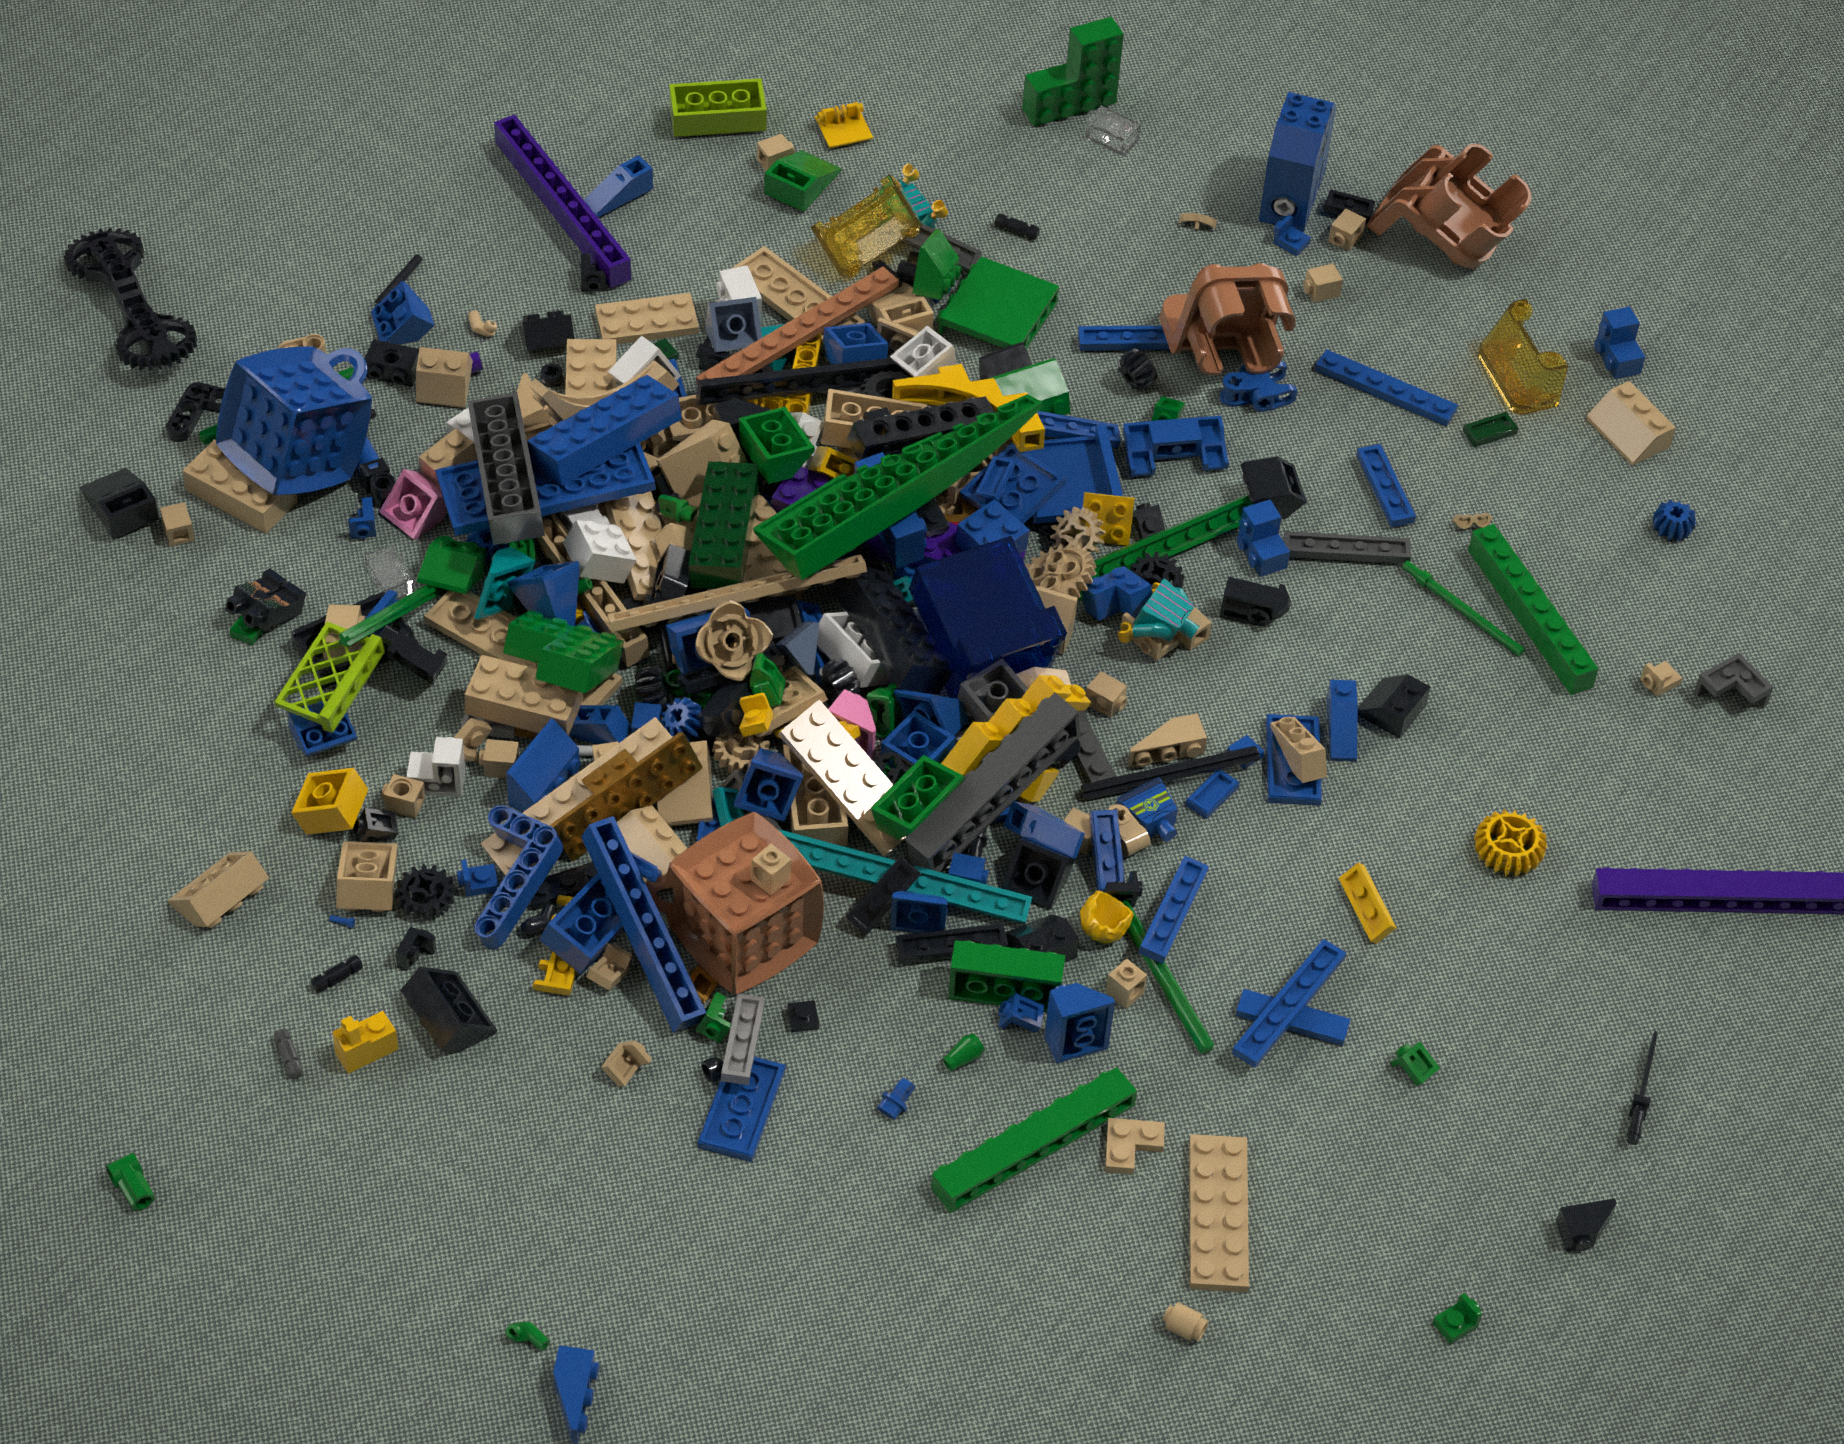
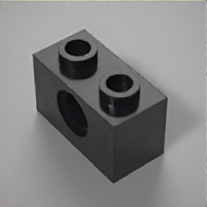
M373 339L364 358L367 363L366 377L413 387L416 380L419 349Z

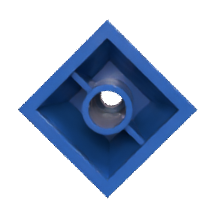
M578 561L543 565L507 582L509 588L528 611L542 613L544 618L551 620L553 618L564 619L568 625L575 626L580 568Z
M761 748L751 760L734 801V806L785 822L803 779V774L782 754Z

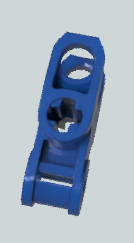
M1283 361L1276 367L1279 368L1277 372L1270 373L1271 371L1262 374L1249 373L1243 364L1239 372H1231L1224 376L1220 400L1223 404L1230 407L1252 404L1256 411H1269L1296 401L1297 389L1292 384L1275 383L1286 377L1287 366ZM1290 393L1288 396L1284 398L1278 397L1280 395Z

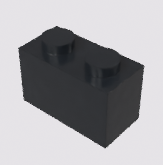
M747 682L723 683L697 715L708 737L733 736L740 727L744 716L739 703L740 698L753 695Z

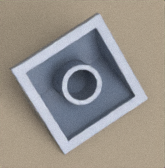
M756 297L708 303L705 330L715 352L746 348L762 338Z
M802 622L776 643V646L789 663L808 675L814 674L819 623Z

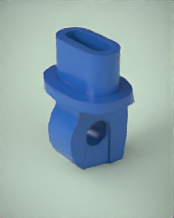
M902 1078L891 1094L883 1092L881 1095L883 1100L877 1106V1109L895 1120L901 1111H907V1106L904 1103L916 1086L906 1078Z

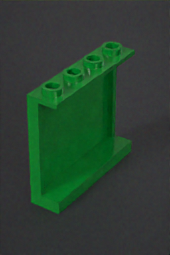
M981 256L976 265L972 264L967 278L961 280L956 294L950 296L945 310L939 312L937 317V323L939 324L938 334L942 335L946 328L949 327L1001 348L1022 342L1027 350L1058 303L1059 285Z

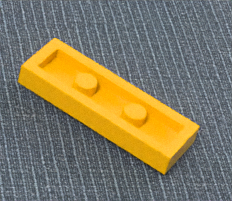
M1358 862L1338 878L1371 942L1377 944L1397 928L1365 865Z

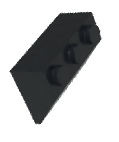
M420 966L401 989V992L407 999L408 1006L416 1012L420 1018L421 1025L428 1030L434 1039L435 1046L442 1051L461 1052L495 1035L498 1031L456 971Z

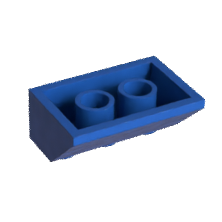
M744 608L746 615L750 617L749 611ZM712 612L666 625L671 651L681 674L712 665L701 659L695 644L699 630L709 620ZM729 634L725 639L728 647H730L731 642H734V637L729 636Z
M549 720L506 773L509 806L521 812L526 811L562 785L571 775H575L580 768L579 748L555 720Z
M1078 983L1060 985L1050 990L1044 1038L1056 1064L1109 1048L1115 1006L1113 997Z

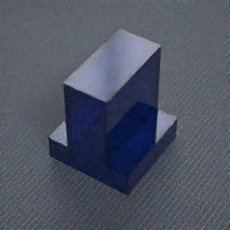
M1012 536L916 567L909 591L929 635L936 641L937 647L947 657L948 663L954 670L944 686L949 698L958 699L961 683L1001 658L1004 659L1015 674L1033 667H1052L1067 635V631L1055 606L1045 608Z

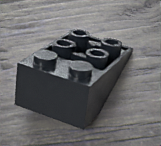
M127 468L79 487L112 539L159 520L155 497L147 485Z

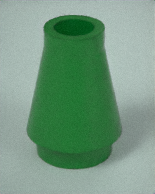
M971 1033L968 1036L964 1035L942 1060L946 1067L953 1072L957 1068L981 1058L985 1048L980 1039L974 1033Z

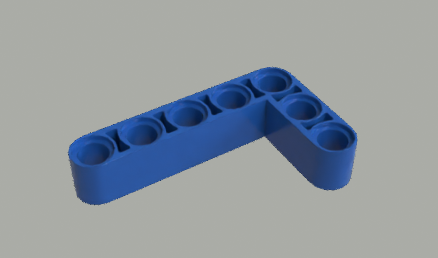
M504 805L493 807L489 811L488 821L499 838L521 847L523 850L476 921L475 932L483 945L488 949H497L503 945L563 850V844L554 828ZM552 840L549 844L544 845L547 841ZM538 862L535 866L530 867L531 864ZM523 885L521 888L516 889L517 886ZM509 907L506 911L501 912L502 909ZM490 930H494L491 934L486 935Z

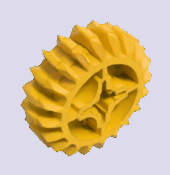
M1504 809L1500 815L1494 811L1491 817L1486 816L1477 827V833H1475L1474 837L1475 852L1479 853L1480 861H1485L1486 868L1494 867L1495 873L1501 870L1507 876L1509 872H1513L1517 877L1521 871L1527 875L1530 869L1535 870L1544 859L1547 849L1546 833L1542 832V825H1535V818L1527 819L1526 813L1521 816L1517 814L1516 810L1508 813ZM1496 835L1497 840L1492 841L1491 837ZM1529 844L1530 849L1525 851L1524 846Z

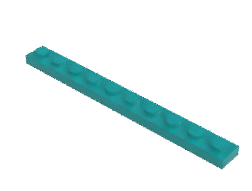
M778 829L798 849L813 869L875 885L896 861ZM913 865L921 872V875L906 892L942 896L948 900V905L1025 925L1032 900L1031 896Z

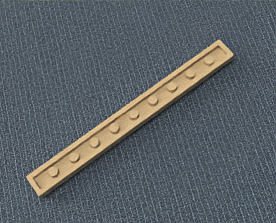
M856 555L835 560L832 564L826 565L815 572L814 575L804 580H801L791 572H785L607 615L612 632L625 633L631 631L632 627L640 625L650 627L656 625L658 621L666 619L675 621L682 619L683 615L691 613L695 615L705 614L709 609L716 608L728 600L751 603L767 595L772 597L781 596L785 591L792 589L797 591L810 588V585L817 583L827 585L843 577L848 579L856 578L861 573L867 572L863 557Z

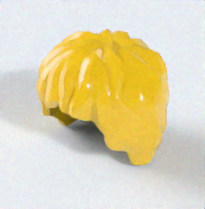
M1096 891L1087 899L1080 910L1081 927L1084 933L1092 940L1103 944L1113 943L1120 940L1126 933L1134 914L1130 908L1103 891Z

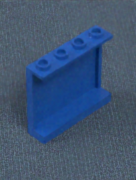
M1106 424L1096 425L1095 436L1044 440V449L1026 451L1029 455L1064 476L1067 483L1031 517L1033 524L1057 522V516L1064 518L1063 511L1067 510L1072 513L1073 507L1081 510L1084 492L1123 496Z

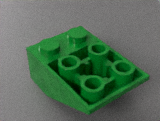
M801 150L777 159L765 172L764 194L805 212L842 171V168Z

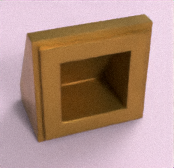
M696 966L688 972V975L702 1004H704L718 985V982L701 967Z

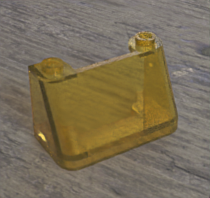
M891 174L880 180L882 183L881 189L875 187L873 189L874 193L838 217L832 216L829 218L831 223L827 222L823 225L822 221H819L811 226L815 236L842 277L848 276L852 278L861 272L860 268L905 238H912L921 232L922 222L901 184Z
M1527 298L1512 302L1480 343L1478 350L1480 361L1508 408L1513 413L1519 415L1558 407L1568 369L1567 363L1560 354L1552 351L1539 353L1523 326L1524 321L1529 320L1533 312Z

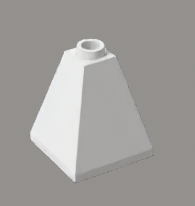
M929 326L922 329L890 356L896 364L912 377L938 374V367L956 365L954 346Z

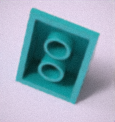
M512 547L496 551L491 559L492 565L484 581V588L474 618L479 620L515 608L513 603L514 593L509 588L507 582L532 571L535 560Z

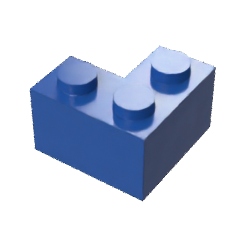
M1630 306L1603 312L1601 323H1599L1597 339L1594 342L1596 352L1601 355L1606 369L1611 372L1614 379L1641 374L1645 361V355L1636 342L1640 322Z
M1271 500L1244 507L1242 517L1239 520L1238 547L1240 550H1244L1250 566L1256 569L1260 577L1286 569L1290 555L1289 549L1279 535L1281 516Z
M1124 566L1115 568L1112 572L1101 577L1092 578L1093 583L1086 584L1088 590H1082L1085 612L1098 621L1118 612L1123 614L1127 612L1136 619L1153 594L1151 584Z

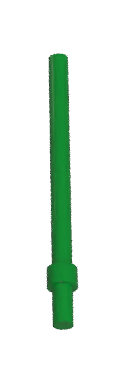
M1409 560L1403 564L1402 569L1412 575L1420 586L1429 588L1518 657L1524 653L1525 648L1433 579V575L1429 572L1420 570Z

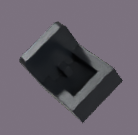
M708 336L703 344H699L696 352V358H699V369L705 371L730 357V352H715Z
M1144 503L1136 506L1132 519H1135L1140 540L1165 530L1159 505L1151 506L1150 503Z

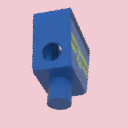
M1159 777L1117 798L1116 804L1128 808L1139 824L1146 829L1150 838L1159 834L1167 842L1176 836L1177 831L1173 826L1176 824L1177 807Z

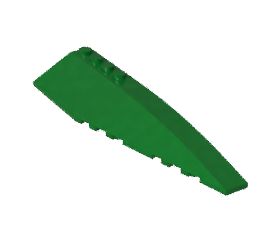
M1026 394L999 406L996 413H983L976 416L977 421L964 426L963 423L953 426V431L943 435L939 432L902 448V454H888L880 458L881 463L869 468L865 464L856 468L857 473L849 477L842 474L753 528V531L789 572L801 580L811 577L821 568L832 564L842 555L853 551L863 542L874 538L884 529L912 513L970 472L1025 425L1043 407V402Z

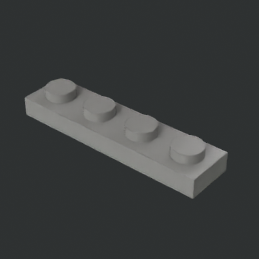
M744 994L737 995L721 1072V1081L749 1085L765 1006L764 997Z

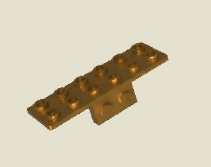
M683 732L676 734L639 762L626 749H623L581 779L592 795L550 826L555 829L568 858L574 861L587 852L581 836L589 824L612 816L618 822L631 810L651 806L700 771L702 765Z

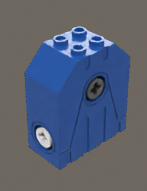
M1292 92L1287 93L1268 155L1258 221L1276 225L1279 220H1283L1288 215H1291L1293 217L1292 227L1304 232L1317 196V191H1319L1323 175L1326 171L1337 106L1335 103Z

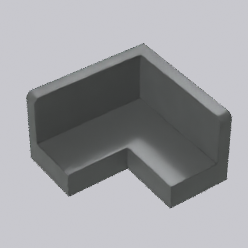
M1737 653L1701 673L1694 693L1700 696L1709 691L1714 697H1717L1735 687L1751 704L1757 702L1761 707H1765L1768 704L1773 686L1740 653Z

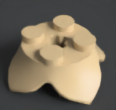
M728 600L713 610L709 620L699 630L695 642L696 650L702 660L713 664L723 676L742 681L750 674L753 668L752 660L756 654L763 653L768 648L773 633L761 620L748 617L741 604ZM728 634L734 637V642L730 643V647L725 642Z

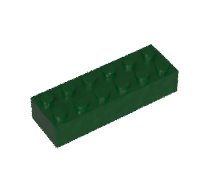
M708 461L689 560L690 588L717 589L744 581L760 488L759 464Z

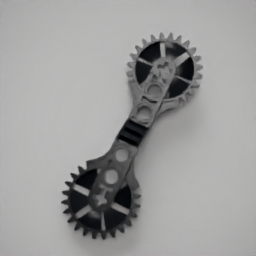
M109 228L106 232H103L102 229H99L98 233L90 231L89 236L81 235V240L74 239V244H69L68 249L64 251V260L68 272H71L72 276L78 275L79 279L86 277V281L107 284L116 298L126 326L118 334L119 338L116 339V350L120 361H123L125 366L130 364L131 369L139 366L140 371L145 367L152 371L154 367L162 370L163 365L172 367L173 362L181 363L180 358L188 359V353H194V348L197 347L198 339L194 326L190 325L188 320L183 322L182 317L175 320L174 315L155 313L146 301L134 271L142 263L141 259L144 258L141 238L137 237L136 233L130 234V230L122 232L121 228L116 231H112V228ZM115 243L126 244L132 249L123 255ZM84 253H88L93 257L94 265H84L77 262L76 259ZM167 331L181 333L185 338L177 344H173L168 339ZM137 342L146 355H138L128 349Z

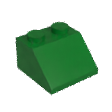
M438 536L428 546L417 582L466 594L484 575L486 548L480 547L474 542L463 543L455 541L450 536Z

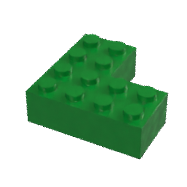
M1112 16L1070 28L1067 63L1025 75L1022 110L1034 127L1117 102L1124 33Z
M528 611L509 623L503 653L538 663L535 679L585 694L618 670L624 641L617 639V636L612 633L602 632L599 634L592 632V628L588 626L577 625L575 627L568 625L564 619L553 618L551 620L544 618L542 613Z

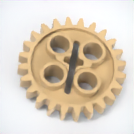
M1069 543L1063 548L1062 544H1059L1056 550L1050 547L1048 553L1045 554L1041 551L1039 558L1032 557L1033 563L1025 564L1026 570L1020 571L1021 577L1016 580L1073 597H1081L1079 592L1081 590H1088L1086 584L1093 583L1091 577L1096 575L1094 569L1097 567L1092 555L1085 547L1081 549L1079 544L1073 547Z

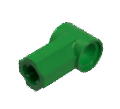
M133 1152L105 1165L113 1185L116 1188H120L133 1211H142L150 1207V1204L155 1200V1196L145 1180L141 1165Z

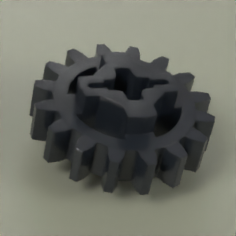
M1155 551L1153 557L1148 552L1145 553L1143 559L1138 556L1136 562L1132 563L1130 571L1151 584V586L1155 582L1161 583L1163 579H1166L1169 583L1172 581L1174 587L1182 588L1185 575L1181 574L1182 566H1175L1176 559L1169 561L1168 554L1159 557L1157 551Z
M422 864L421 870H417L413 866L411 867V874L402 873L403 880H397L395 894L398 900V907H404L406 915L414 912V919H418L420 914L424 915L425 920H429L430 914H434L438 918L440 917V910L448 912V904H454V895H456L455 885H453L452 876L447 877L445 869L437 872V865H433L430 870L427 869L425 864Z

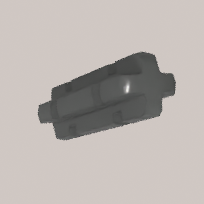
M283 1028L274 1032V1040L279 1048L278 1050L289 1078L296 1079L303 1075V1068L293 1041L290 1039L289 1031Z

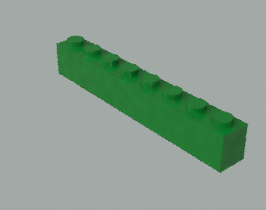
M1492 524L1472 531L1468 552L1570 695L1593 688L1599 669L1496 525Z
M1118 1067L1109 1072L1104 1071L1086 1085L1081 1084L1076 1087L1071 1094L1064 1098L1059 1097L1055 1099L1045 1109L1034 1111L1021 1123L1010 1125L1002 1134L995 1138L990 1137L986 1139L976 1149L963 1152L957 1160L948 1165L943 1164L932 1173L931 1189L947 1210L953 1213L1108 1122V1118H1115L1134 1107L1137 1090Z

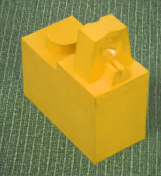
M817 446L808 470L832 479L842 474L849 477L855 474L854 462L858 460L830 447Z
M384 1011L360 1022L358 1020L353 1021L352 1016L341 1020V1028L332 1031L335 1054L348 1074L398 1050L396 1030Z

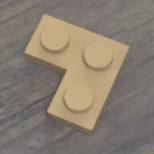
M1108 1118L1105 1172L1134 1174L1135 1150L1163 1152L1165 1122Z

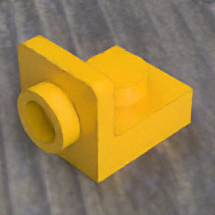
M758 693L741 697L739 703L744 716L739 729L743 737L767 732L773 712L765 694Z

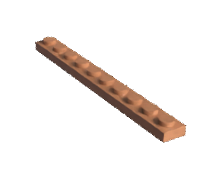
M879 268L696 377V384L698 385V380L753 374L824 331V327H832L899 287V280L886 268Z

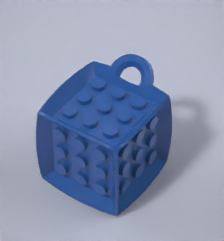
M312 346L273 349L237 360L229 376L222 398L216 444L244 475L273 495L313 492L351 479L364 447L371 415L372 396L362 385L367 375L366 360L357 350L352 348H341L326 354ZM343 361L350 362L354 368L352 376L348 380L342 377L333 369L336 364Z

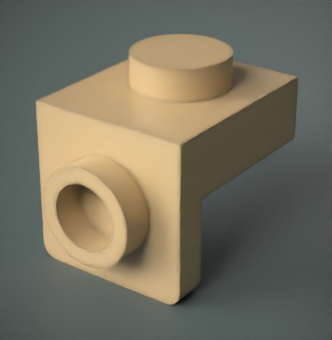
M609 943L606 946L604 956L589 968L587 978L610 991L626 977L632 960V954L613 943Z
M639 1042L618 1043L601 1068L618 1087H621L628 1083L640 1065L649 1064L652 1058L646 1053L645 1047Z

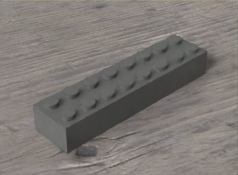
M517 392L467 401L493 545L545 536Z
M1056 693L1049 698H1044L1039 703L1037 710L1031 716L1023 718L1018 729L1012 735H1006L1002 739L1000 746L993 753L989 752L975 771L971 770L962 781L963 783L954 789L911 834L906 836L905 843L910 862L915 866L937 872H942L951 864L954 852L961 854L1012 801H1015L1081 736L1078 711Z

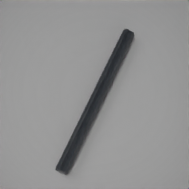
M1251 746L1081 785V795L1084 800L1136 789L1158 777L1162 782H1168L1255 762L1260 759L1259 750L1256 746Z

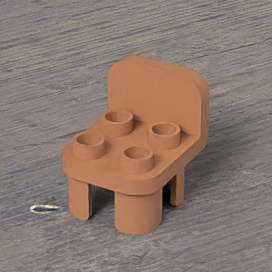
M1470 144L1456 157L1442 146L1433 145L1396 180L1368 221L1367 227L1380 236L1403 216L1419 234L1425 235L1443 250L1454 264L1471 269L1477 268L1488 260L1498 244L1511 234L1514 229L1511 226V222L1523 213L1530 204L1531 191L1525 181L1517 175L1510 176L1494 191L1479 179L1476 174L1493 158V154L1482 145Z
M1263 263L1244 267H1223L1218 264L1208 265L1198 272L1188 294H1175L1166 298L1159 315V320L1171 353L1179 354L1181 351L1191 350L1194 353L1199 370L1206 375L1221 374L1223 365L1217 350L1236 349L1239 351L1246 370L1251 374H1262L1273 370L1280 364L1284 354L1275 328L1278 317L1280 316L1285 331H1293L1296 324L1294 314L1287 299L1288 285L1283 272L1276 267Z

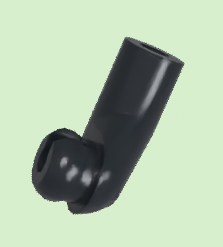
M550 904L544 905L540 915L530 917L522 922L520 926L521 932L526 936L543 933L555 914V907Z

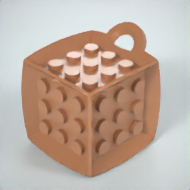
M757 812L744 815L709 833L669 863L667 875L657 877L656 882L649 880L645 882L658 911L667 915L671 929L697 963L731 994H739L778 974L813 948L820 938L824 917V896L821 879L798 849L776 827ZM770 844L792 859L790 880L773 895L768 894L751 881L752 859ZM664 887H672L674 903L661 900L657 896V891Z

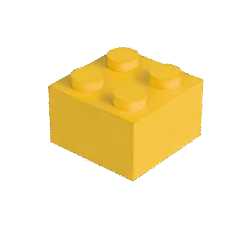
M354 768L308 773L291 814L306 835L351 830L369 789Z

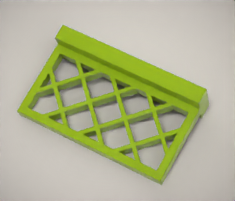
M327 621L274 703L276 707L322 725L323 730L333 733L385 651L381 637L374 634L358 641L364 645L361 650L349 653L348 647H345L343 644L340 645L338 641L326 644L325 639L330 632L339 635L347 630ZM344 646L346 654L331 659L329 650ZM326 652L328 660L313 664L312 659L314 655ZM349 661L350 667L348 670L336 673L334 665ZM331 666L333 675L318 679L316 671ZM313 672L315 680L304 684L299 683L301 675ZM336 681L337 687L335 690L323 694L321 685ZM318 686L320 695L308 699L304 698L302 691ZM298 692L302 699L292 704L285 701L288 695ZM323 701L324 707L319 714L308 710L307 706Z

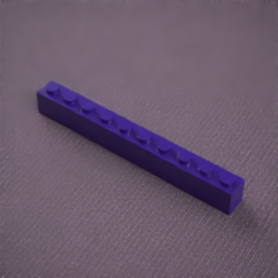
M514 114L494 122L495 143L580 251L583 254H590L591 264H595L596 271H605L607 285L613 288L630 281L631 259L517 116Z
M1605 867L1596 868L1592 880L1595 910L1844 915V872L1727 871L1718 869L1672 870L1664 868L1616 869Z

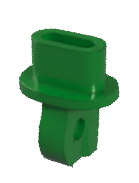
M662 494L658 498L660 512L667 518H675L676 522L680 523L683 520L692 522L697 516L698 508L690 506L689 502L685 499L680 500Z

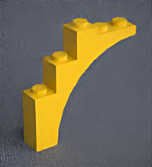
M962 364L938 367V374L893 380L892 399L936 406L944 405L948 402L964 401L972 397L986 396L995 413L998 412L999 406L1027 394L1026 392L1003 396L994 378L970 382ZM1036 413L1010 437L1019 452L1044 449L1045 428L1038 414Z
M1039 675L1022 698H1006L988 722H973L941 764L962 774L964 777L971 770L975 771L981 765L983 758L989 752L993 753L1000 746L1002 739L1006 735H1012L1018 729L1023 718L1031 716L1037 710L1039 703L1054 693L1058 694L1077 711L1086 710L1092 702L1085 696L1086 692L1080 686L1064 684L1061 679L1054 675Z

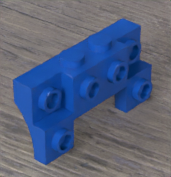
M1221 416L1124 423L1123 437L1127 450L1126 460L1130 477L1155 475L1156 467L1154 460L1200 456L1204 471L1228 469L1229 460Z

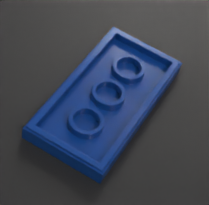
M1267 714L1268 803L1321 806V779L1302 783L1296 777L1270 725L1271 722L1279 721L1283 717H1295L1320 743L1319 717Z
M754 1057L749 1085L720 1081L698 1140V1148L752 1162L784 1076L786 1065Z

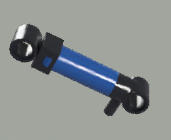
M373 408L371 409L370 419L376 418V412ZM366 436L356 469L360 474V482L366 493H371L373 504L381 508L396 482L395 478L390 474V469L383 457L379 458Z

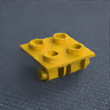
M856 101L846 104V107L842 104L840 111L838 106H834V108L821 109V112H817V116L814 118L829 148L873 139V135L861 113L864 112L862 103Z
M1084 492L1083 507L1089 509L1090 512L1096 513L1098 515L1096 519L1103 521L1099 528L1105 530V534L1100 535V539L1104 543L1128 546L1135 498ZM1083 519L1086 522V526L1090 527L1089 523Z

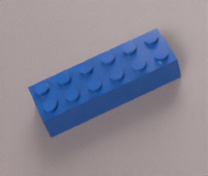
M649 375L641 377L637 381L619 389L606 398L600 399L595 404L580 410L573 416L560 421L553 427L527 440L531 465L563 486L680 421L682 416L679 396Z

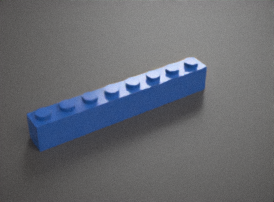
M614 816L589 824L581 838L672 1032L675 1033L698 1024L706 1014V1010Z

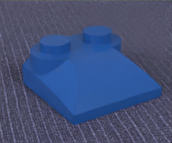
M904 891L895 892L892 895L890 929L914 933L945 930L948 900L936 895Z

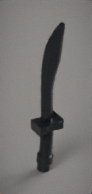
M1654 1031L1651 1039L1640 1094H1634L1629 1111V1116L1632 1119L1627 1131V1143L1630 1145H1637L1641 1138L1642 1122L1646 1118L1651 1098L1646 1097L1645 1093L1658 1031Z

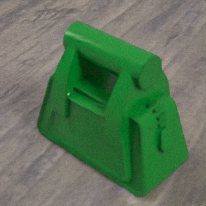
M758 653L755 656L750 679L753 695L764 693L771 708L781 705L786 680L774 662L766 658L763 653Z
M890 683L888 687L878 688L867 694V702L876 727V737L886 738L902 719V710L894 694V691L898 689L895 683Z

